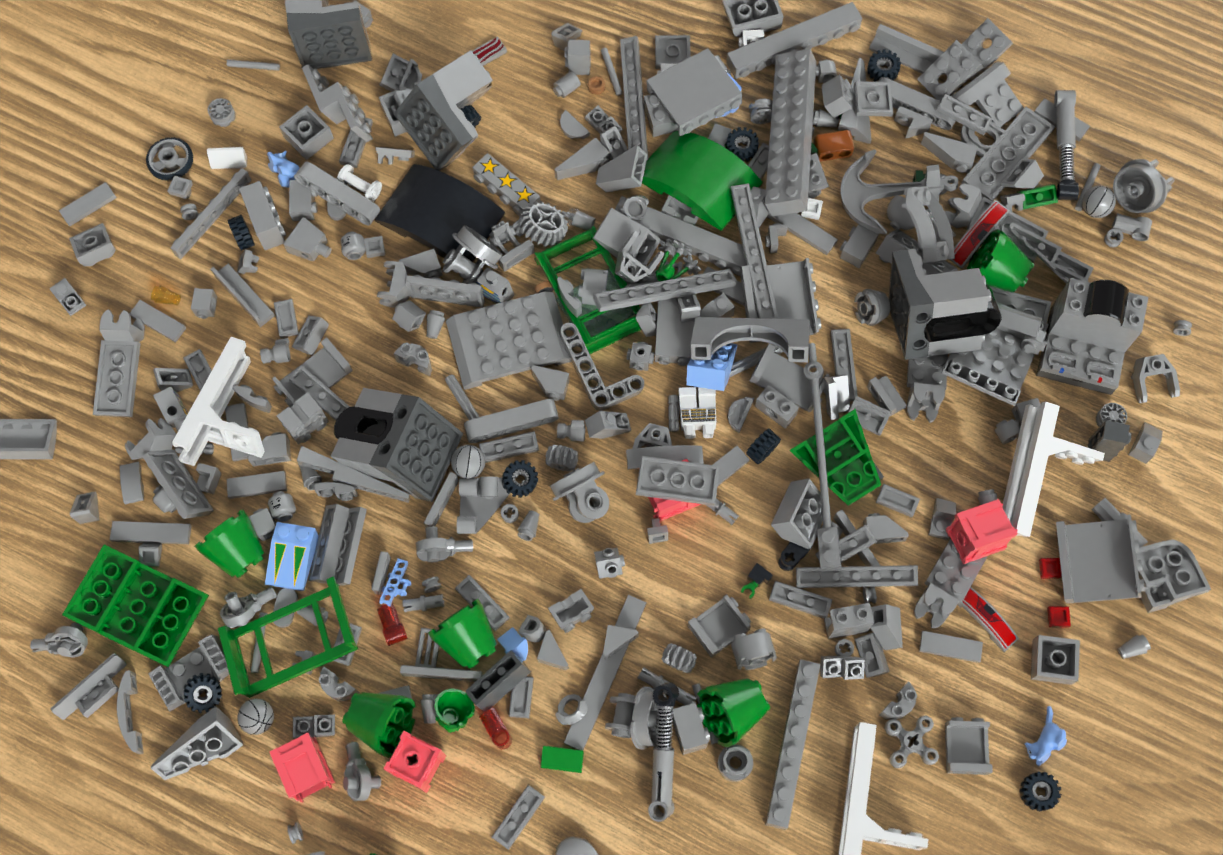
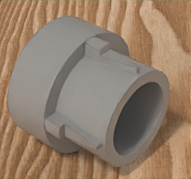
M741 745L725 747L718 757V770L729 781H742L752 771L753 757L750 751ZM738 758L741 762V767L737 769L730 766V759Z

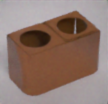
M850 130L819 134L814 137L813 144L818 149L820 162L852 156L854 146Z

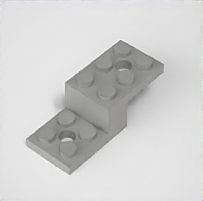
M987 18L962 44L956 40L918 78V81L937 100L941 101L944 94L951 96L968 79L972 81L986 71L1013 43ZM990 39L992 41L991 46L983 48V42ZM942 74L947 75V80L945 83L938 82V79Z
M308 64L302 67L319 110L336 124L346 119L350 129L364 141L372 140L373 138L370 134L372 131L371 127L364 120L366 116L358 106L359 100L354 93L351 94L346 86L343 87L339 82L328 87L330 84L325 76L322 77L317 69L311 68Z

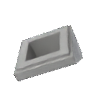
M141 544L139 546V562L146 566H160L162 544Z

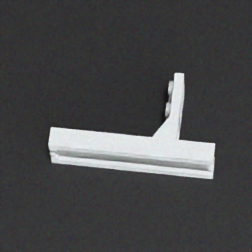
M230 337L172 441L174 447L184 448L178 458L180 462L195 466L208 441L262 458L265 451L257 430L250 427H241L235 422H225L221 419L235 392L232 389L233 385H239L251 363L250 357L246 356L244 351L246 348L245 341Z
M1042 402L1040 408L1028 404L1025 406L1004 496V505L1002 506L1010 523L1018 530L1016 536L1030 537L1049 455L1055 454V457L1059 459L1069 458L1072 459V463L1083 465L1084 462L1094 464L1095 461H1103L1105 454L1053 437L1060 406L1049 402Z
M859 722L854 727L838 855H861L863 840L915 850H922L928 847V839L922 838L923 834L910 832V834L904 835L898 829L889 828L884 830L866 815L877 726L874 724Z

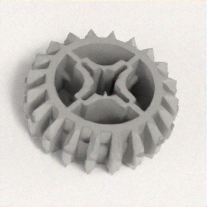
M535 201L523 208L519 217V227H521L522 233H526L525 238H531V242L535 241L538 245L541 243L544 247L547 245L552 247L564 239L568 229V221L565 220V215L561 214V210L555 209L556 206L552 207L549 203L544 204L543 201L540 203Z

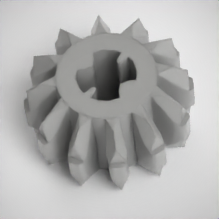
M552 445L546 451L545 461L551 468L568 472L575 470L578 463V452L573 448Z
M671 643L664 649L661 659L665 664L677 670L691 673L696 664L697 657L694 653Z

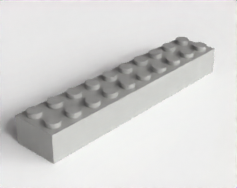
M810 48L776 55L765 205L771 216L805 212L808 207L816 60Z

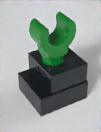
M756 563L747 577L751 582L742 587L741 593L746 589L751 590L752 593L749 599H752L755 595V589L760 587L763 582L768 584L773 574Z

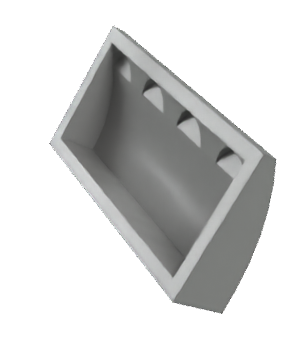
M0 419V459H53L57 434L56 419Z

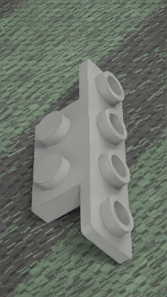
M113 653L51 707V711L62 720H65L79 708L81 713L88 718L118 692L119 688L112 678L127 665L126 662L116 653Z

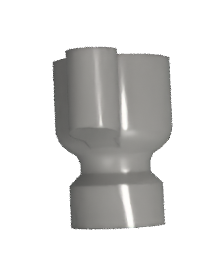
M277 339L272 349H261L262 363L266 364L271 361L276 363L290 362L289 339Z
M572 420L569 426L565 423H558L557 438L564 439L569 437L571 441L584 442V420Z

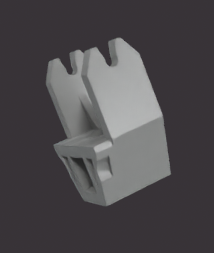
M636 231L629 236L619 250L615 273L629 284L650 275L664 256L662 251L658 252L651 263L645 267L628 254L629 248L639 235Z
M1164 354L1136 359L1131 379H1133L1138 403L1147 402L1146 377L1163 374L1166 377L1170 397L1180 396L1177 371Z
M649 423L635 438L632 449L641 448L642 446H672L668 427Z

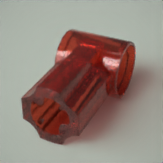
M391 603V606L385 604L378 608L377 612L384 628L382 631L388 646L408 639L394 604Z
M491 708L483 712L479 718L491 737L492 742L501 750L508 749L512 744V737L496 709ZM499 735H507L504 743H497Z

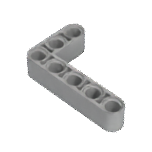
M565 323L561 327V340L594 409L603 411L642 392L644 380L639 375H632L605 387L575 324ZM572 330L574 335L567 337L564 331ZM578 346L582 351L576 354L572 351V348ZM587 363L590 368L585 371L580 368V365ZM595 380L598 386L590 387L588 381ZM634 381L638 382L640 384V388L633 389L630 386V383ZM615 389H620L623 392V395L621 397H616L613 394V391ZM603 397L606 403L600 405L596 402V398Z

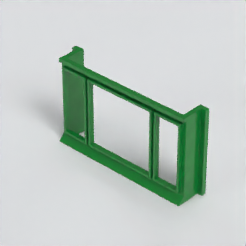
M594 226L551 248L535 253L534 258L536 264H540L569 319L577 327L589 354L642 330L636 320L640 306L634 305L630 306L635 314L634 317L591 337L583 323L607 311L599 312L596 309L581 317H575L561 298L557 283L558 276L556 274L599 254L602 255L620 289L627 285L626 281L615 273L616 264L609 251L593 239L597 231ZM591 240L597 246L596 249L555 268L549 262L550 259Z
M334 576L326 579L327 588L234 630L225 625L218 628L235 695L242 694L251 698L358 650L339 591V584L336 583ZM329 596L332 598L344 638V643L333 648L331 647L318 601ZM312 604L325 651L273 674L261 627ZM255 631L267 677L250 685L238 637Z

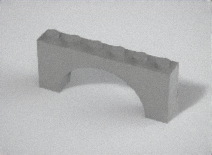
M695 317L691 340V358L693 360H711L712 355L719 348L727 344L752 340L767 342L779 347L786 353L788 362L808 363L810 320Z

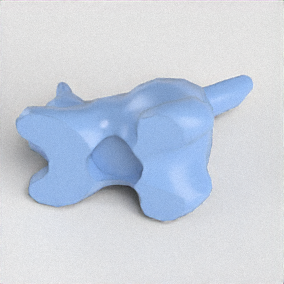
M287 151L275 154L267 152L270 163H268L269 169L279 174L278 180L282 187L289 188V180H295L294 175L300 167L294 162L287 160Z
M1047 706L1045 726L1038 741L1035 743H1025L1029 758L1035 759L1038 767L1050 757L1052 750L1060 751L1067 742L1065 730L1060 729L1057 724L1052 722L1053 710L1051 706Z

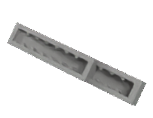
M301 446L297 458L298 465L333 474V482L347 484L359 490L409 503L410 494Z

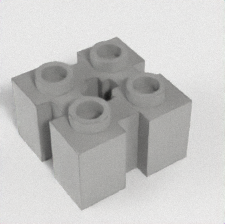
M308 392L296 400V404L291 408L287 407L277 415L284 428L298 445L308 441L311 438L310 433L314 430H322L326 423L329 422L322 408Z

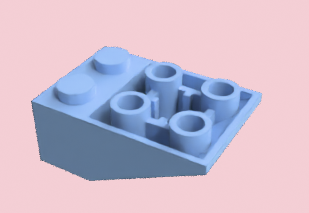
M730 343L719 348L712 355L711 360H693L691 358L687 365V385L724 391L729 380L737 344Z

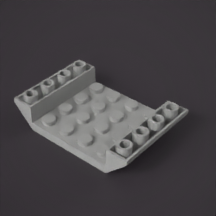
M991 299V302H994V303L1003 305V304H1001V303H999V302H996V301H994V300ZM979 319L980 330H983L985 334V341H982L981 350L951 353L942 370V374L1015 406L1021 393V386L1035 354L1027 352L1022 347L1021 343L1025 336L1024 333ZM1042 322L1040 330L1046 332L1049 324Z

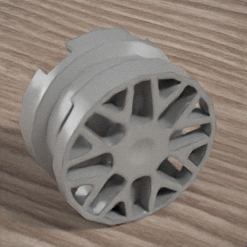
M215 99L208 106V114L216 126L227 127L236 118V113L227 99Z
M758 99L755 100L754 104L751 103L749 105L752 123L765 124L771 122L772 100Z
M1105 404L1097 413L1096 423L1098 427L1106 420L1125 424L1127 412L1120 404Z

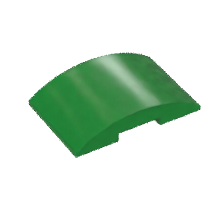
M674 131L646 160L642 184L660 195L665 192L692 208V214L720 231L736 215L730 190L731 186L749 183L751 191L753 186L760 188L763 184L756 173L728 149L695 133L690 132L680 136L679 131Z
M104 544L62 616L155 662L169 667L209 595Z

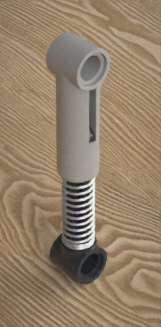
M1056 90L1054 96L1057 149L1059 150L1060 182L1057 184L1058 200H1077L1079 195V184L1075 181V174H1073L1075 168H1073L1074 165L1072 164L1074 161L1073 149L1076 148L1075 90Z
M671 682L664 683L653 691V700L659 712L657 713L659 715L657 723L659 724H657L658 732H656L658 734L656 736L658 738L656 739L658 741L656 745L658 746L653 748L652 795L648 814L656 822H662L673 814L675 809L672 801L674 748L671 745V737L673 736L671 729H673L672 711L674 710L675 701L679 697V689ZM663 690L669 693V699L664 697ZM658 805L664 808V813L660 812Z

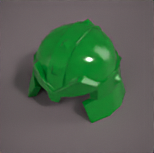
M446 689L439 693L435 699V720L449 733L464 728L468 718L470 719L474 715L475 705L467 693L462 690Z

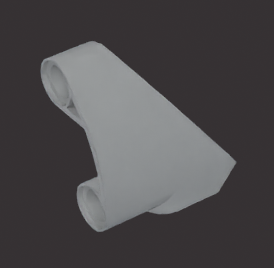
M503 477L459 479L460 516L457 517V534H477L509 495L507 489L503 488Z

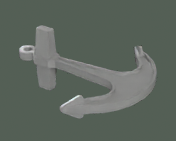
M876 150L866 152L865 155L848 168L843 176L840 189L842 205L850 218L874 233L886 234L885 228L864 211L863 208L866 203L875 199L903 195L905 188L928 186L929 191L939 202L940 192L943 189L954 191L958 188V178L950 175L943 180L940 178L939 165L926 166V175L921 182L867 184L860 179V175L868 167L877 152Z

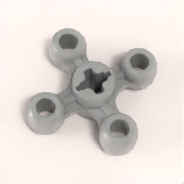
M921 716L917 720L913 731L904 730L901 723L896 719H890L886 722L885 732L890 736L897 737L901 742L900 749L890 756L889 761L894 768L905 766L910 753L919 754L922 761L927 765H933L938 761V752L923 744V735L933 728V720L929 716ZM922 721L927 723V727L922 725ZM891 724L895 725V731L890 728ZM915 737L914 745L908 747L909 739ZM928 753L933 756L932 760L927 757ZM895 757H899L901 763H897Z

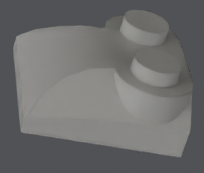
M104 223L69 238L75 256L83 266H93L99 261L112 257L116 251Z

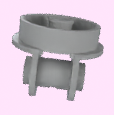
M1145 159L1131 160L1116 175L1113 182L1114 195L1118 203L1127 211L1132 213L1155 211L1161 207L1167 193L1171 191V185L1175 179L1173 177L1165 179L1158 172L1156 167L1159 161L1157 159L1151 162Z
M466 225L461 228L458 234L455 232L452 234L453 238L460 245L456 250L452 249L444 258L443 272L448 273L450 270L456 273L459 272V275L464 278L462 283L468 284L476 283L483 273L482 268L485 264L494 269L498 268L496 263L503 254L486 238ZM465 250H468L479 260L474 264L462 254Z
M592 462L581 469L577 468L564 475L563 479L550 485L555 495L553 501L566 496L569 501L568 508L571 516L580 523H589L603 517L609 509V498L606 492L596 485L594 480L605 474V472L602 471L600 473L595 462Z
M643 687L636 696L619 693L618 697H610V702L616 705L613 723L605 724V729L612 731L611 735L632 738L633 744L637 749L644 750L649 746L657 747L656 743L658 741L656 739L658 738L656 736L658 734L656 732H658L657 724H659L657 723L659 720L657 719L659 717L657 713L659 712L653 700L654 690L651 687Z

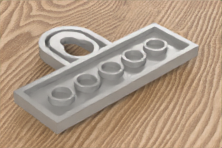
M1025 107L1006 130H1003L991 121L986 132L994 138L995 142L987 146L979 141L974 130L963 125L960 134L961 141L978 146L976 155L981 157V159L963 179L962 184H970L980 189L982 198L985 197L994 201L1005 188L1000 183L1021 159H1030L1053 132L1055 126Z

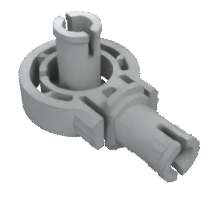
M438 527L425 528L426 539L416 542L417 557L427 562L445 560L448 556H453L455 552L473 551L472 539L438 538Z
M271 586L256 595L250 593L248 596L238 598L236 592H230L224 597L227 604L221 609L220 616L224 624L229 628L244 626L248 624L256 612L261 610V605L276 598L277 595Z
M72 623L71 626H61L55 632L47 633L45 639H33L30 643V648L33 652L48 651L51 654L54 653V655L79 657L85 651L88 639L82 632V625Z
M351 742L345 746L349 761L345 766L343 787L344 790H347V794L352 801H366L371 789H379L381 787V777L379 775L371 776L370 770L366 766V761L364 758H361L359 743Z

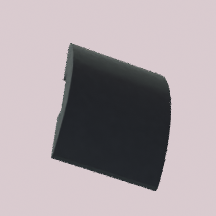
M413 164L375 218V222L405 238L408 236L434 249L437 255L445 258L452 249L456 250L460 245L452 236L454 232L458 234L461 228L466 225L488 240L492 232L491 228L500 222L505 211L462 181L436 169ZM465 250L462 254L472 262L476 258L468 250Z

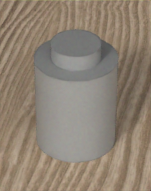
M570 71L553 83V91L558 97L565 98L581 86L580 80L574 72Z

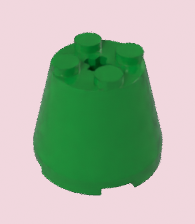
M999 229L994 230L986 238L985 244L981 246L978 253H974L967 270L979 268L981 275L985 276L987 286L1015 292L1019 286H1025L1028 281L1026 276L1035 264L1031 262L1006 233Z
M244 510L237 513V518H228L208 533L204 538L205 542L203 544L198 542L194 546L200 554L232 578L234 576L240 578L248 572L246 568L250 564L255 566L264 559L262 555L265 552L249 516Z
M478 598L471 602L472 607L467 605L438 625L439 629L437 631L432 629L428 632L431 639L462 667L467 666L469 669L479 663L478 658L481 656L488 657L496 651L495 646L497 645L484 607Z
M746 678L712 685L697 693L700 702L697 704V708L701 707L704 715L702 723L704 727H707L709 733L713 732L719 739L718 744L723 747H730L736 744L770 710V705L762 693V686L757 680L752 681Z
M368 692L355 693L351 698V705L348 712L344 714L342 722L346 725L348 731L376 753L386 758H391L401 740L400 737L403 731L412 733L415 719L412 718L416 705L411 698L403 695Z

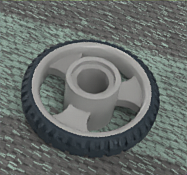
M163 138L154 143L147 152V167L153 176L161 180L171 181L174 176L183 177L193 164V152L190 146L178 138ZM175 146L185 150V158H179L174 149ZM159 151L158 158L160 161L153 162L154 156ZM165 168V169L168 170V171H174V172L163 173L162 170Z

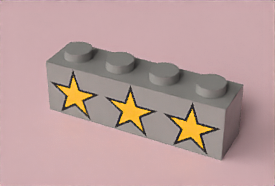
M488 153L472 167L475 180L480 184L486 185L488 191L498 195L505 205L509 204L518 216L521 215L523 208L529 203L541 202L540 196Z

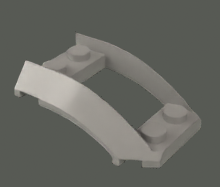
M928 186L905 188L903 195H905L906 201L905 204H902V208L905 207L914 222L919 248H922L923 252L922 262L928 263L955 259L951 226L938 200L929 191ZM925 205L930 209L935 219L939 233V242H936L935 230L924 208Z

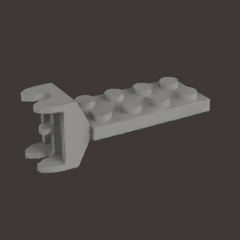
M961 184L959 189L966 197L964 199L950 198L948 203L956 210V213L945 211L950 225L955 228L968 226L967 229L969 230L993 201L985 197L982 198L980 189L970 184ZM1010 211L994 230L999 229L1006 233L1031 262H1034L1037 255L1008 228L1011 222L1044 239L1049 231Z
M384 262V267L389 268L386 270V273L393 277L392 281L387 282V286L390 287L389 292L381 291L377 293V297L382 298L379 301L381 305L395 308L399 303L406 302L411 296V298L484 307L485 300L482 287L476 283L465 284L456 280L443 281L440 278L433 277L429 279L420 275L408 276L403 262Z
M106 310L101 317L99 328L104 340H101L93 415L133 417L141 345L139 342L144 339L145 326L139 318L132 325L131 316L125 310L119 315V320L114 323V316L111 310Z
M948 354L908 359L907 387H910L907 401V414L911 420L914 421L918 417L920 410L925 411L926 419L929 423L936 419L947 387V376L942 374V370L947 362Z
M162 418L158 420L159 427L151 419H148L145 422L148 433L144 438L140 439L136 446L129 440L125 443V449L132 460L144 459L147 466L152 470L158 483L163 487L168 498L172 501L183 519L210 515L214 511L184 464L179 461V457L174 449L171 450L173 446L172 441L176 436L175 431Z
M950 539L924 583L927 585V588L915 606V618L919 619L926 612H930L933 615L930 621L931 628L940 627L957 604L960 605L988 556L963 564L956 547Z

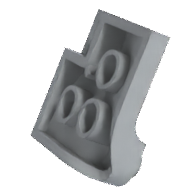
M1167 540L1140 547V552H1136L1137 560L1141 559L1142 563L1139 579H1144L1145 591H1141V600L1147 613L1165 609L1170 605L1211 590L1194 554L1185 544L1176 540Z

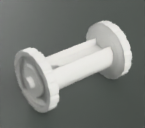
M346 164L340 170L337 180L345 185L348 183L364 192L365 197L374 202L381 192L382 183L378 180L372 182V184L364 181L353 174V166Z

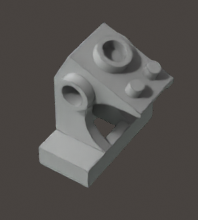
M501 221L491 228L492 232L489 235L491 237L489 241L503 254L499 259V263L504 272L535 253L534 245L530 239L522 244L514 237L516 232L511 225L509 226V222L504 223V221ZM508 241L515 247L510 251H507L503 246Z

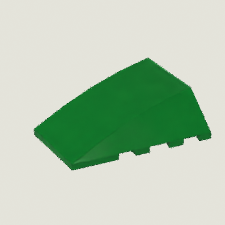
M856 409L823 429L828 488L848 506L881 486ZM813 435L789 451L819 478L816 435Z

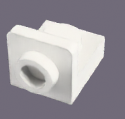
M743 30L742 38H739V48L763 39L764 30Z

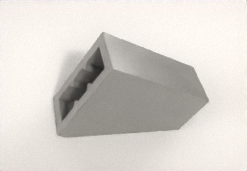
M638 145L630 148L599 168L596 185L605 192L641 187L648 154Z

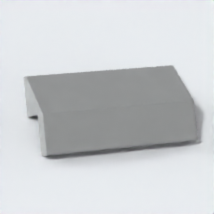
M339 504L326 505L309 581L327 584L326 579L334 576L339 586L350 585L367 509L362 507L349 509Z

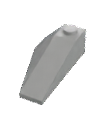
M215 706L200 717L151 765V769L161 778L167 780L188 772L192 767L200 764L202 766L207 765L209 761L216 758H226L244 744L230 718Z

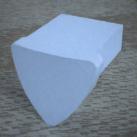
M512 627L497 640L505 649L506 654L512 650L522 661H525L528 654L527 640L525 637H521Z

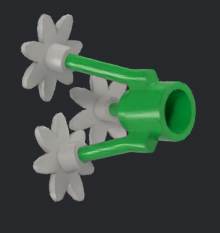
M667 239L666 242L660 241L662 246H659L658 250L664 251V257L658 270L655 272L656 278L659 281L676 279L686 272L689 275L692 273L698 275V271L700 272L701 268L697 266L698 260L693 261L689 248L684 247L683 243H679L676 240H673L672 243L670 239ZM671 254L673 258L671 259L669 264L665 265L668 255ZM682 254L684 256L688 255V258L683 257L686 263L683 265L684 269L674 275L675 269L672 267L674 262Z

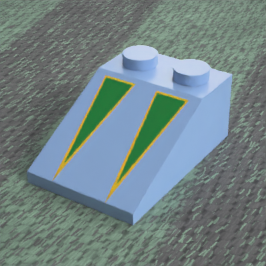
M282 522L276 523L271 540L265 585L299 591L305 590L319 537L315 528Z

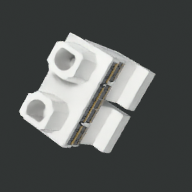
M696 387L679 388L681 431L684 432L685 439L695 438V430H703V438H713L714 429H716V390L698 387L697 408Z

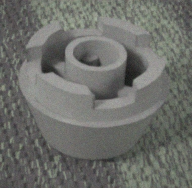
M865 289L855 297L854 302H857L858 308L855 315L861 324L865 323L869 326H874L888 317L890 302L884 292Z

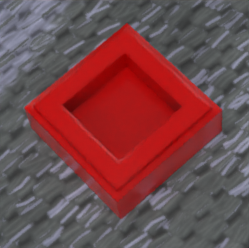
M1060 558L1039 559L1041 579L1062 578Z
M1049 606L1047 608L1049 627L1069 628L1071 626L1069 606Z

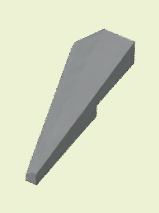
M859 58L850 89L853 97L851 100L852 108L842 113L838 131L850 130L851 135L855 136L854 140L870 144L871 129L869 116H856L855 81H866L864 60Z
M1011 222L1008 229L1066 284L1070 278L1088 282V278L1094 269L1093 267L1061 252L1062 247Z

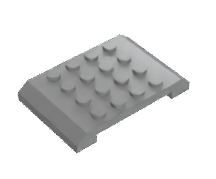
M541 292L456 314L446 320L464 390L481 386L482 382L531 370L532 365L543 367L555 364L557 366L572 362L560 337L563 323L554 292Z

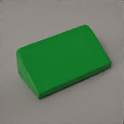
M1056 184L1016 191L1025 195L1023 210L1058 203Z
M543 746L541 768L582 773L584 751Z

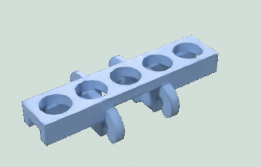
M397 559L392 573H389L387 576L389 580L386 586L382 587L383 593L379 600L380 604L385 603L391 606L394 596H407L406 588L412 584L408 579H403L408 561ZM400 563L405 564L403 568H399ZM393 579L394 581H397V583L392 584L390 583V581ZM399 584L403 585L402 589H398ZM386 595L390 596L389 600H384Z

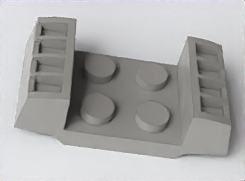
M209 635L198 642L200 647L167 668L159 666L149 673L169 712L186 703L184 701V686L189 678H193V675L200 676V673H203V675L208 673L211 677L215 676L219 682L229 675L224 651L218 636ZM200 689V690H198V691H199V695L202 694L203 692L207 691V690H206V689Z

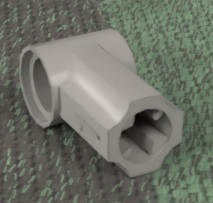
M1117 213L1112 229H1118L1123 233L1130 234L1137 241H1147L1152 220L1147 217L1132 218Z

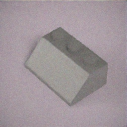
M810 478L790 483L771 523V526L782 539L807 549L812 547L818 533L817 529H820L823 522L821 493Z

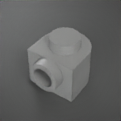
M826 59L819 61L818 65H816L818 83H826L837 76L834 61Z
M1039 330L1037 337L1025 334L1021 343L1022 347L1027 352L1036 355L1040 351L1044 352L1048 342L1044 340L1047 332Z
M1012 419L1008 422L1003 420L996 425L995 433L1002 444H1007L1018 438L1020 424L1016 420Z
M527 615L520 627L519 633L527 641L539 642L544 639L547 630L539 618Z

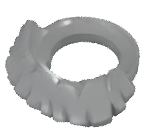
M642 195L631 196L619 203V209L630 219L640 220L647 213L649 200ZM634 201L643 208L642 214L637 217L630 215L628 212L629 203Z
M570 694L560 701L558 712L555 716L562 725H571L586 715L588 705L580 696ZM571 700H576L578 702L576 712L571 715L565 713V705Z

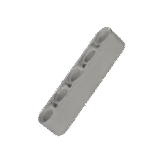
M882 77L879 79L878 82L891 83L892 106L894 108L904 107L933 119L932 125L944 130L952 129L955 120L936 111L940 103L939 100L888 78Z
M304 162L294 175L295 180L299 184L365 225H371L380 212L377 204L310 162Z
M545 399L468 420L464 423L468 442L478 443L554 422L559 419L554 399Z

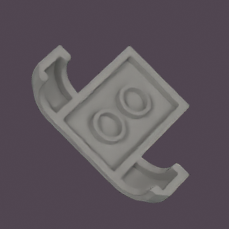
M1000 61L994 62L986 71L961 90L951 95V97L968 106L976 102L982 112L993 118L992 122L999 127L1003 126L1024 109L1004 80L1011 72L1005 63Z

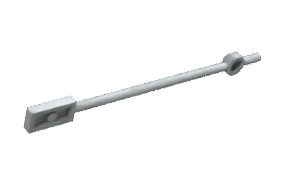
M810 343L809 363L804 367V374L811 381L824 527L817 529L820 568H840L841 556L838 528L831 527L819 380L824 375V369L817 362L815 344ZM812 368H816L815 372H810Z

